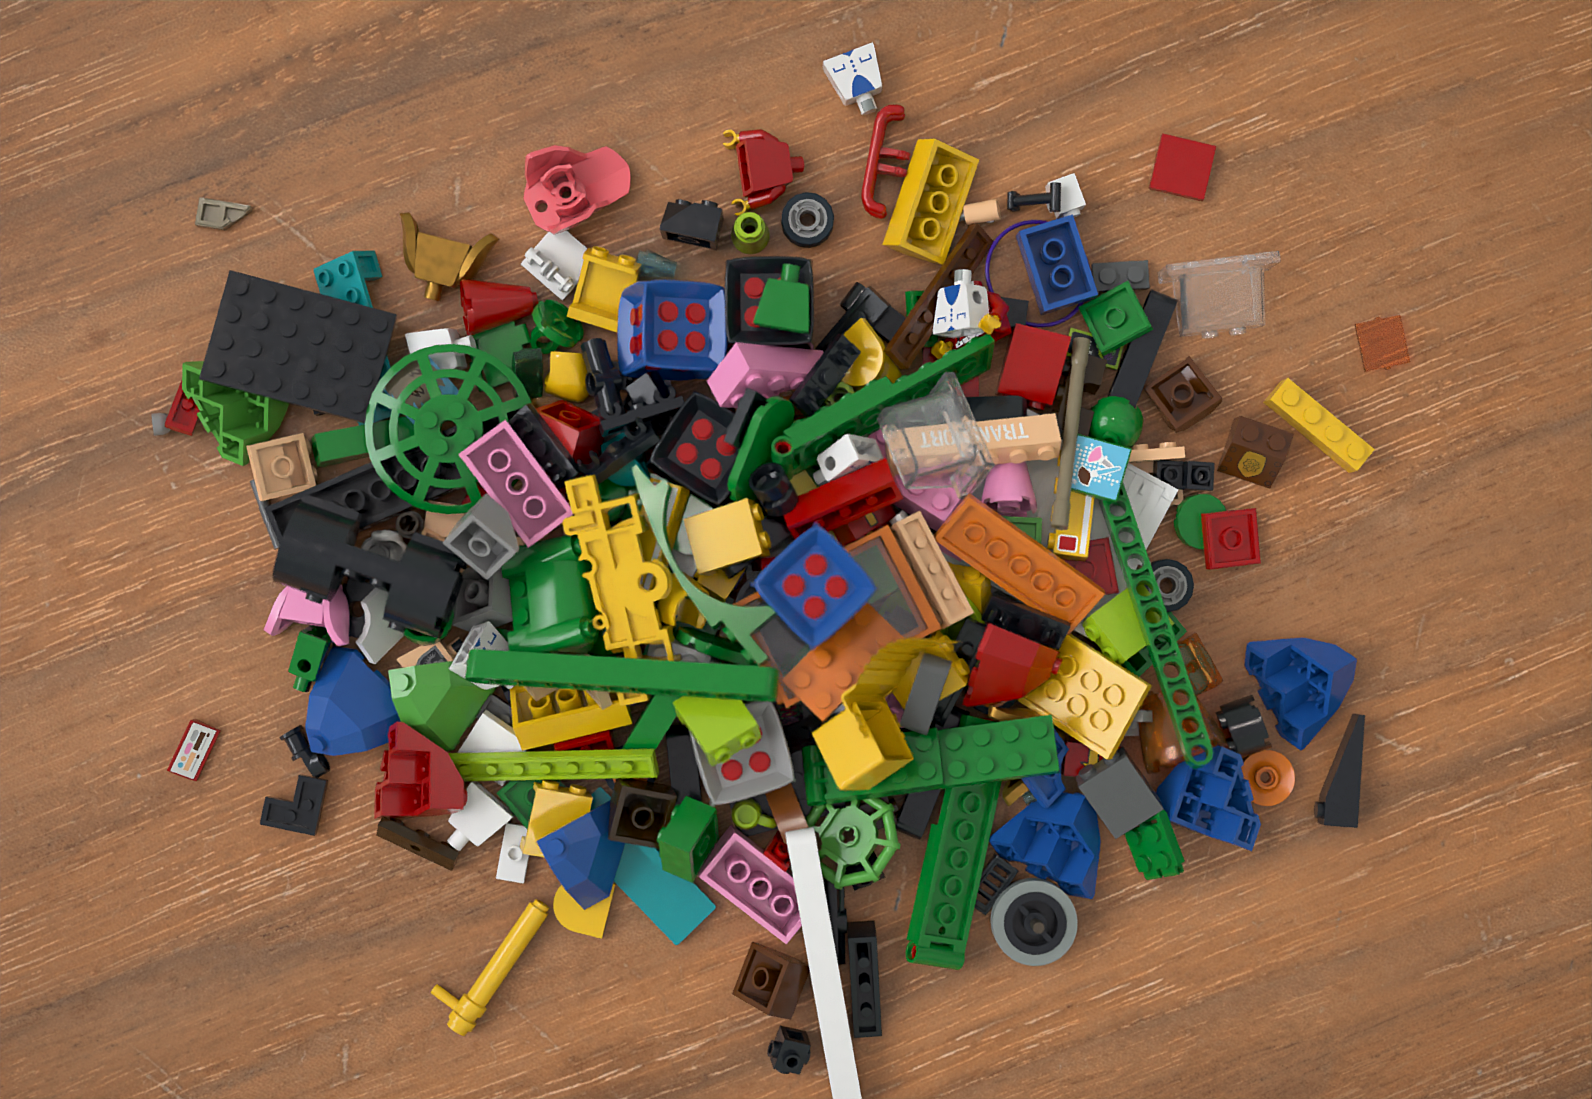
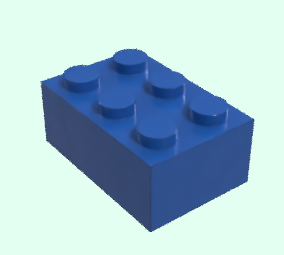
M1073 214L1018 232L1016 239L1041 316L1093 300L1098 295Z

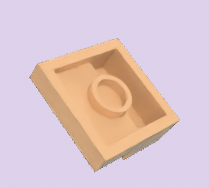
M304 433L246 446L260 501L302 492L316 486L315 482L318 480L315 466L311 465L309 458L311 446L309 440L304 437Z

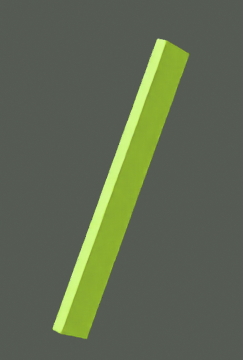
M654 749L448 753L463 781L657 778L659 774Z

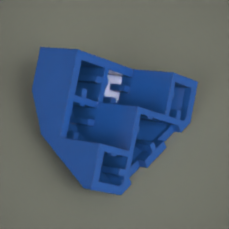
M1302 637L1249 642L1246 647L1244 665L1249 675L1256 677L1261 687L1258 693L1266 709H1272L1278 721L1275 727L1279 735L1299 750H1303L1339 709L1354 681L1357 659L1335 644Z
M332 647L309 695L305 725L311 752L337 756L368 751L388 743L390 726L396 722H401L392 700L390 682L378 670L373 672L363 662L365 657L357 649Z
M1217 745L1213 747L1212 759L1201 769L1191 768L1185 761L1177 764L1156 790V794L1161 800L1163 810L1166 811L1170 823L1252 851L1261 823L1258 814H1255L1251 801L1254 798L1249 781L1244 779L1241 767L1244 765L1242 756ZM1200 753L1194 756L1193 759L1203 761L1206 758V753Z
M1062 793L1048 808L1041 807L1038 801L1032 802L990 836L989 842L1000 857L1009 862L1012 860L1027 865L1025 871L1040 879L1046 880V877L1057 882L1059 888L1068 895L1093 899L1096 888L1101 839L1097 813L1084 794Z
M611 800L536 841L550 868L564 889L584 910L610 896L625 843L608 840Z

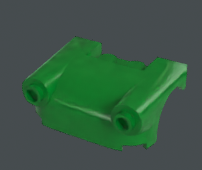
M566 534L537 541L530 547L526 544L521 545L518 551L501 566L502 578L509 579L514 631L507 632L509 651L533 653L574 652L585 654L595 649L593 645L598 639L600 630L593 626L592 621L594 617L602 614V612L596 609L590 582L583 577L584 573L592 571L593 566L587 559L579 561L582 550L578 534L571 536Z

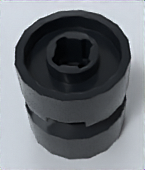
M766 463L753 471L749 478V485L767 515L780 517L788 514L795 508L798 502V494L781 465Z

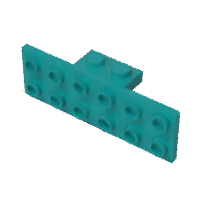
M598 787L591 794L593 800L590 811L611 800V796L602 787ZM625 843L614 882L675 945H679L716 908V905L694 882L691 883L663 871L661 858L659 857L660 849Z

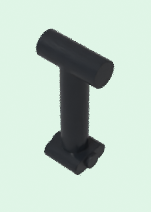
M1059 182L1050 183V192L1020 195L1017 191L1007 192V209L1011 212L1020 211V206L1050 204L1049 212H1061V183Z

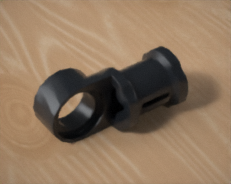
M302 725L280 736V740L285 741L293 755L291 757L292 761L301 757L313 777L319 778L330 771V765L325 755L311 752L309 742L302 732Z

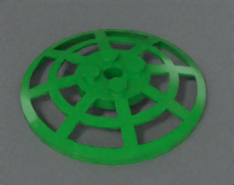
M458 344L434 345L419 349L394 364L380 379L371 395L365 419V440L370 460L386 486L409 504L434 513H467L482 496L476 484L477 478L459 456V453L483 437L484 421L499 417L500 423L505 420L508 422L507 413L523 408L526 404H532L531 399L516 374L501 360L485 351ZM455 352L474 356L475 359L468 372L456 369L433 371L428 355ZM415 360L418 361L422 376L408 384L397 399L383 393L387 383L398 371ZM486 362L493 365L507 377L519 397L502 402L496 391L486 381L479 378ZM451 377L463 379L464 381L457 395H442L436 379ZM426 384L430 400L420 409L405 403L413 391ZM475 385L488 395L494 406L478 411L468 401ZM377 403L392 409L389 421L391 445L379 450L375 449L373 440V419ZM400 413L415 420L414 436L401 441L398 438V419ZM451 420L456 424L457 431L453 436L446 437L442 434L441 427L444 422ZM419 446L429 457L423 472L410 463L404 454L405 451ZM396 456L403 468L419 480L413 496L405 492L390 478L380 461ZM440 462L455 463L461 478L443 480L434 478ZM514 479V480L512 481V483H511L512 488L516 485V483H517L520 479ZM430 485L446 489L465 486L471 503L446 506L432 504L424 500Z

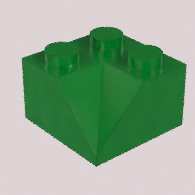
M685 796L680 805L677 804L671 814V821L667 827H662L657 837L660 848L659 857L661 858L663 871L691 883L694 882L719 840L716 808L688 796Z

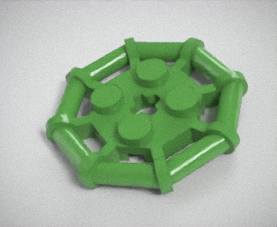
M880 798L863 799L864 802L877 810L871 816L859 809L861 800L852 801L851 806H846L847 808L836 809L833 804L813 806L805 819L808 826L814 827V832L819 833L822 841L821 850L818 852L822 877L834 884L835 889L841 890L845 886L880 880V874L896 850L900 849L901 846L898 843L893 815L895 808L892 804H887ZM827 807L829 814L821 826H814ZM883 818L886 840L878 839L879 831L876 827V822ZM853 829L855 831L853 834L855 839L845 844L843 832ZM876 846H885L873 866H871L868 858ZM826 856L838 863L837 871L835 872L821 860ZM861 863L866 870L845 875L846 866Z

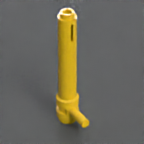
M535 899L534 902H530L469 992L467 994L464 993L460 1000L438 984L434 986L431 994L453 1009L449 1014L447 1025L454 1032L461 1036H466L468 1032L473 1031L476 1026L475 1021L486 1012V1005L548 916L547 911L549 907L545 903Z

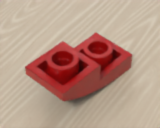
M778 830L767 844L763 855L785 872L791 863L787 842H783Z

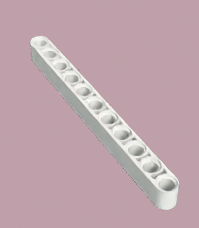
M814 827L786 831L788 852L833 1099H862Z

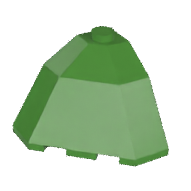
M204 361L182 363V390L187 399L192 398L200 410L197 416L207 433L212 432L218 441L219 446L217 450L221 457L241 466L247 465L250 460L246 446L268 441L279 429L289 404L201 381L199 377Z
M453 661L388 670L391 696L400 721L445 751H452L456 748L464 731L472 725L482 710L481 707L488 696L492 695L497 688L485 690L472 682L466 681L465 678L449 669Z

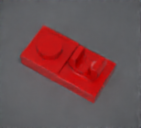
M182 380L164 425L166 428L192 436L199 420L197 413L200 410L192 398L187 399L182 390Z

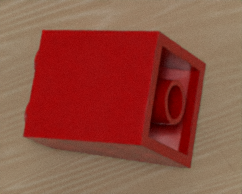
M1016 323L1012 328V333L1009 335L995 395L1021 396L1026 399L1028 407L1035 410L1044 411L1045 407H1051L1071 336Z
M564 400L535 408L576 463L578 459L582 460L584 464L592 462L589 455L590 450L595 451L599 457L601 452L600 445L603 444L604 440L599 430L601 421L599 416ZM581 472L574 479L579 478L582 475ZM554 484L560 492V494L567 492L566 486L564 488L559 489L556 486V484Z

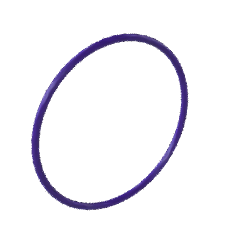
M1027 220L1018 222L1005 229L995 239L989 249L985 264V278L989 292L994 293L989 276L990 260L993 250L1002 237L1017 227L1028 224H1043L1048 221ZM1084 302L1078 304L1071 313L1060 320L1051 323H1031L1026 321V326L1045 328L1061 324L1074 316L1079 311L1078 307L1082 306Z

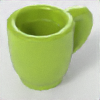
M752 798L739 800L732 807V821L740 829L749 830L758 824L772 829L777 827L775 819L762 814L761 806Z

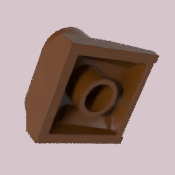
M1190 356L1143 387L1165 418L1167 426L1174 430L1175 433L1187 430L1211 414L1222 403L1220 394Z

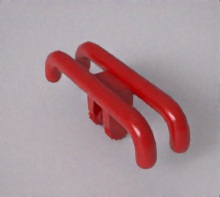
M898 104L885 106L876 115L861 191V199L865 211L879 219L885 218L887 211L884 204L878 203L873 199L877 175L883 174L904 178L907 174V170L901 167L880 163V158L901 161L909 160L910 158L909 152L883 147L887 124L891 121H902L905 118V109L902 105Z

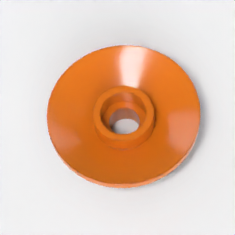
M1264 750L1252 754L1244 760V765L1241 769L1244 779L1249 781L1254 798L1252 800L1253 803L1261 806H1273L1288 798L1294 788L1295 772L1292 764L1284 755L1273 750ZM1263 772H1267L1269 774V780L1267 782H1262L1260 780V775Z

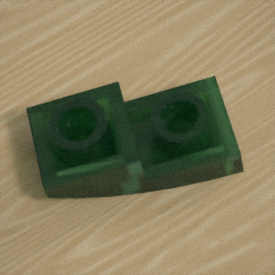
M525 348L518 352H513L512 371L523 383L530 399L542 397L543 358L541 348ZM513 387V396L517 398L519 396Z

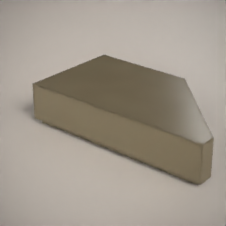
M199 197L195 225L225 231L252 212L253 207Z

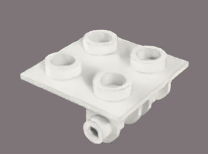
M567 230L555 235L548 232L534 249L531 247L524 255L526 258L522 261L521 265L563 301L578 284L584 261L582 257L587 248Z

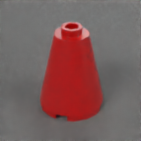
M471 279L460 281L461 307H463L464 311L463 322L467 335H475L530 316L534 307L538 304L537 293L531 292L529 286Z

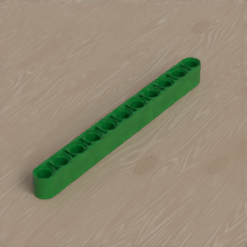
M1122 482L1116 504L1099 499L1098 501L1184 760L1191 768L1201 769L1212 759L1213 748L1124 483ZM1120 506L1125 511V514L1118 517L1111 514L1110 508ZM1122 532H1128L1133 536L1134 540L1130 543H1124L1119 539L1118 535ZM1131 558H1136L1141 561L1142 568L1138 570L1131 569L1127 561ZM1139 585L1148 586L1151 590V595L1146 597L1140 596L1136 591V587ZM1151 611L1156 612L1160 616V622L1155 624L1149 623L1145 618V614ZM1158 638L1165 639L1169 643V649L1166 651L1158 650L1154 645V641ZM1167 665L1174 666L1178 670V676L1176 678L1167 677L1164 674L1163 668ZM1180 692L1186 695L1187 704L1180 706L1174 703L1173 694ZM1192 720L1196 724V732H1185L1182 728V721ZM1194 747L1202 748L1206 753L1205 760L1197 761L1193 759L1191 749Z
M471 649L468 652L465 680L478 684L772 702L777 700L779 670L764 666Z

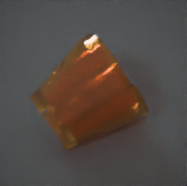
M1149 691L1139 710H1152L1153 722H1139V734L1144 767L1147 774H1155L1160 772L1159 767H1165L1166 769L1173 767L1174 769L1177 764L1185 760L1162 691L1156 694L1153 691ZM1174 693L1172 696L1174 703L1183 706L1188 702L1186 695L1183 693ZM1194 693L1212 747L1216 745L1227 746L1228 743L1224 733ZM1192 720L1182 721V728L1185 732H1196L1197 727ZM1194 747L1191 749V756L1194 757L1205 751L1202 748Z

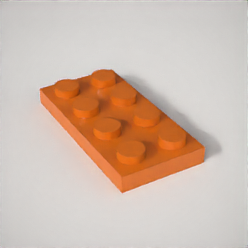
M866 602L834 634L816 646L814 650H811L781 682L824 722L843 703L841 700L842 694L858 682L860 674L864 672L865 664L871 661L870 657L878 653L877 650L881 647H887L886 644L905 638Z

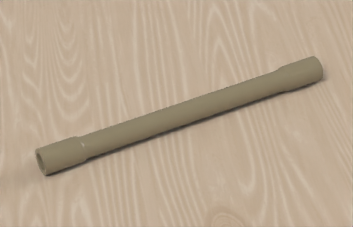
M1084 337L1073 339L1072 367L1060 466L1051 519V528L1056 530H1067L1069 523L1076 444L1085 369L1088 364L1090 340Z

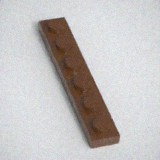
M978 223L970 224L884 349V352L901 370L910 367L933 333L937 297L940 288L954 285L955 270H970L973 274L994 242Z

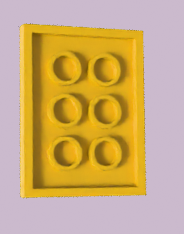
M1067 634L1060 649L1056 650L1061 652L1059 658L1063 659L1058 674H1052L1048 681L1025 698L1018 699L1017 701L1040 716L1052 715L1055 726L1105 759L1110 760L1116 753L1152 685L1072 634Z

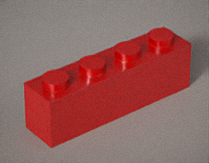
M885 457L799 495L795 508L784 515L788 529L794 539H797L805 531L812 528L814 522H818L821 528L829 532L904 498L895 474Z

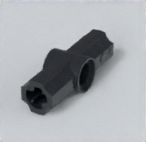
M594 338L583 342L580 347L587 369L585 385L589 395L595 398L598 413L600 407L603 406L607 415H614L613 405L615 402H618L621 406L620 415L626 414L620 395L622 387L621 375L618 369L612 366L606 341L602 338Z
M823 878L838 965L846 964L845 934H847V910L844 908L845 888L843 887L841 890L835 889L834 884Z

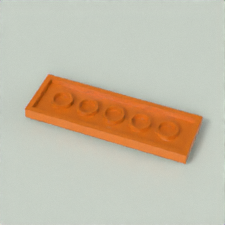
M970 493L934 534V538L938 543L1027 606L1070 622L1071 627L1067 633L1068 635L1105 595L1103 588Z

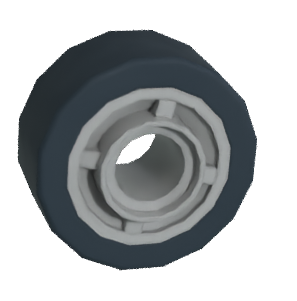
M804 192L797 194L787 201L782 210L781 225L783 232L790 242L799 247L812 248L819 246L828 239L833 230L834 214L832 207L825 198L816 193ZM805 214H811L816 221L812 226L807 227L801 224L800 218Z
M1163 559L1152 562L1151 566L1158 587L1163 578H1168L1172 582V589L1169 593L1165 594L1160 590L1166 611L1172 612L1181 609L1193 595L1194 582L1192 574L1185 565L1176 560ZM1144 585L1147 588V590L1151 593L1150 588Z

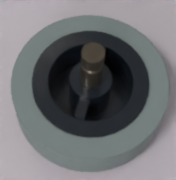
M1024 878L1011 883L999 895L991 911V929L999 947L1011 959L1024 965L1042 966L1058 960L1069 950L1076 937L1078 921L1073 903L1057 885L1044 879Z

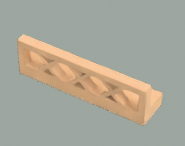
M918 511L889 527L941 626L939 630L941 631L973 614L974 612L921 512Z

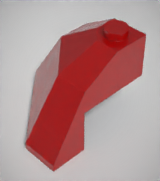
M989 623L976 654V659L980 660L977 667L972 669L968 683L969 688L962 705L973 707L1025 698L1048 681L1052 674H1058L1063 659L1059 658L1061 652Z
M396 722L391 725L388 732V750H384L380 770L385 771L383 781L377 782L375 787L374 819H382V817L388 819L431 817L453 814L463 810L467 803V790L464 789V781L448 752L404 722Z

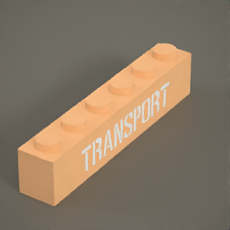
M1055 413L885 431L887 461L894 474L901 476L919 472L934 473L947 469L962 470L975 466L990 467L1004 463L1019 464L1032 460L1047 461L1059 458L1061 437Z

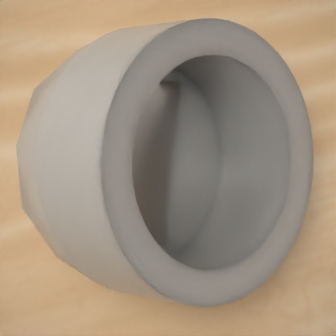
M152 414L154 436L167 434L171 430L164 425L167 414Z

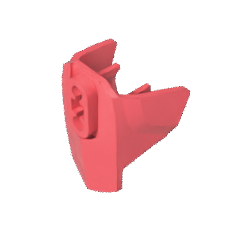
M557 145L543 148L526 155L525 178L527 183L523 199L536 226L555 235L579 225L595 212L627 195L631 183L629 165L618 153L607 146L589 153H582L570 147ZM565 192H571L569 198H562ZM544 203L548 206L547 210L542 213L538 212V205Z

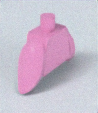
M340 584L331 602L323 599L322 605L305 599L306 593L286 586L278 595L264 627V631L271 636L280 634L293 622L326 627L328 634L336 645L349 644V605L342 585Z

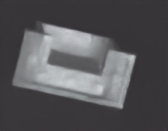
M1272 251L1167 264L1158 272L1159 284L1173 282L1174 297L1177 299L1176 312L1180 337L1202 334V339L1219 337L1218 332L1229 331L1230 336L1247 333L1246 329L1265 326L1264 271L1270 270L1281 262L1280 252Z
M945 372L929 395L886 407L877 418L883 438L888 445L905 489L954 487L958 499H964L969 493L972 494L995 466L954 372Z

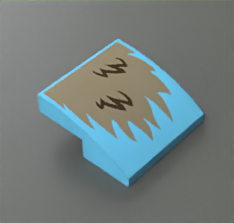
M429 357L433 371L440 370V368ZM415 360L398 371L387 383L383 391L397 399L408 384L422 376L418 361ZM449 378L436 379L442 395L458 394L459 390ZM426 384L413 391L405 403L420 409L430 400ZM406 416L414 425L415 420Z

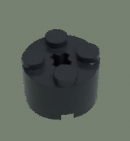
M1253 695L1220 706L1221 711L1216 712L1221 728L1223 730L1228 729L1230 737L1226 738L1229 750L1240 754L1242 758L1272 748L1269 741L1264 742V739L1269 738L1258 707L1250 705V702L1255 701Z

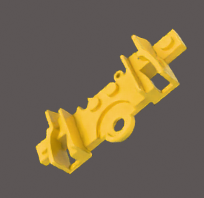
M595 474L565 481L572 514H575V516L565 518L562 524L567 535L578 534L582 550L579 561L587 559L592 563V571L584 573L583 577L589 580L596 609L602 612V614L594 617L592 622L593 626L598 630L606 627V632L603 635L606 651L611 650L613 653L623 651L625 656L623 658L681 661V654L674 655L671 644L675 640L672 630L674 626L669 624L661 626L658 610L655 608V601L660 598L664 600L669 595L673 579L669 568L662 561L653 558L652 561L644 562L639 534L650 528L649 524H646L645 516L639 513L637 500L641 499L639 493L602 502ZM630 503L633 517L611 528L608 512L619 505ZM646 573L656 577L657 585L652 590H646L641 585V577ZM640 644H664L667 656L642 655ZM617 692L620 706L650 699L649 694Z

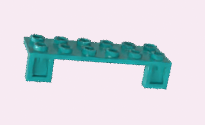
M375 250L351 251L314 268L320 294L373 308L365 281H374L383 277ZM386 357L381 378L391 368L388 357ZM377 403L373 423L390 418L392 409Z

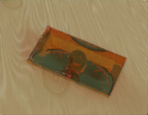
M1193 633L1177 642L1195 697L1217 687L1223 681L1197 633Z

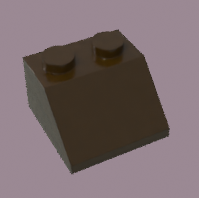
M632 778L616 779L610 801L608 840L660 849L657 842L658 834L662 827H667L671 821V814L677 799L673 788L669 785Z

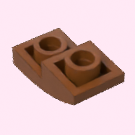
M792 783L765 793L784 843L787 842L786 831L809 828Z

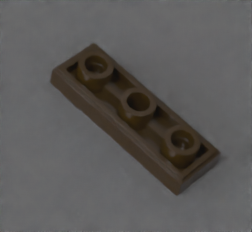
M382 817L376 836L453 871L459 853L448 842L442 841L439 843L431 839L430 835L425 831L419 829L414 831L407 828L397 818L388 819Z

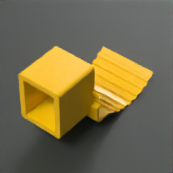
M924 638L898 639L896 642L886 644L887 647L885 648L881 647L877 650L878 653L870 657L871 661L865 664L864 672L860 674L858 682L841 696L846 709L812 733L840 790H869L913 760V755L904 739L905 735L899 729L901 727L900 722L897 721L896 714H892L885 698L897 690L901 677L906 673V667L912 664L911 660L913 658L916 659L919 656V652H924L928 650L927 647H934L937 644L957 643L960 641Z

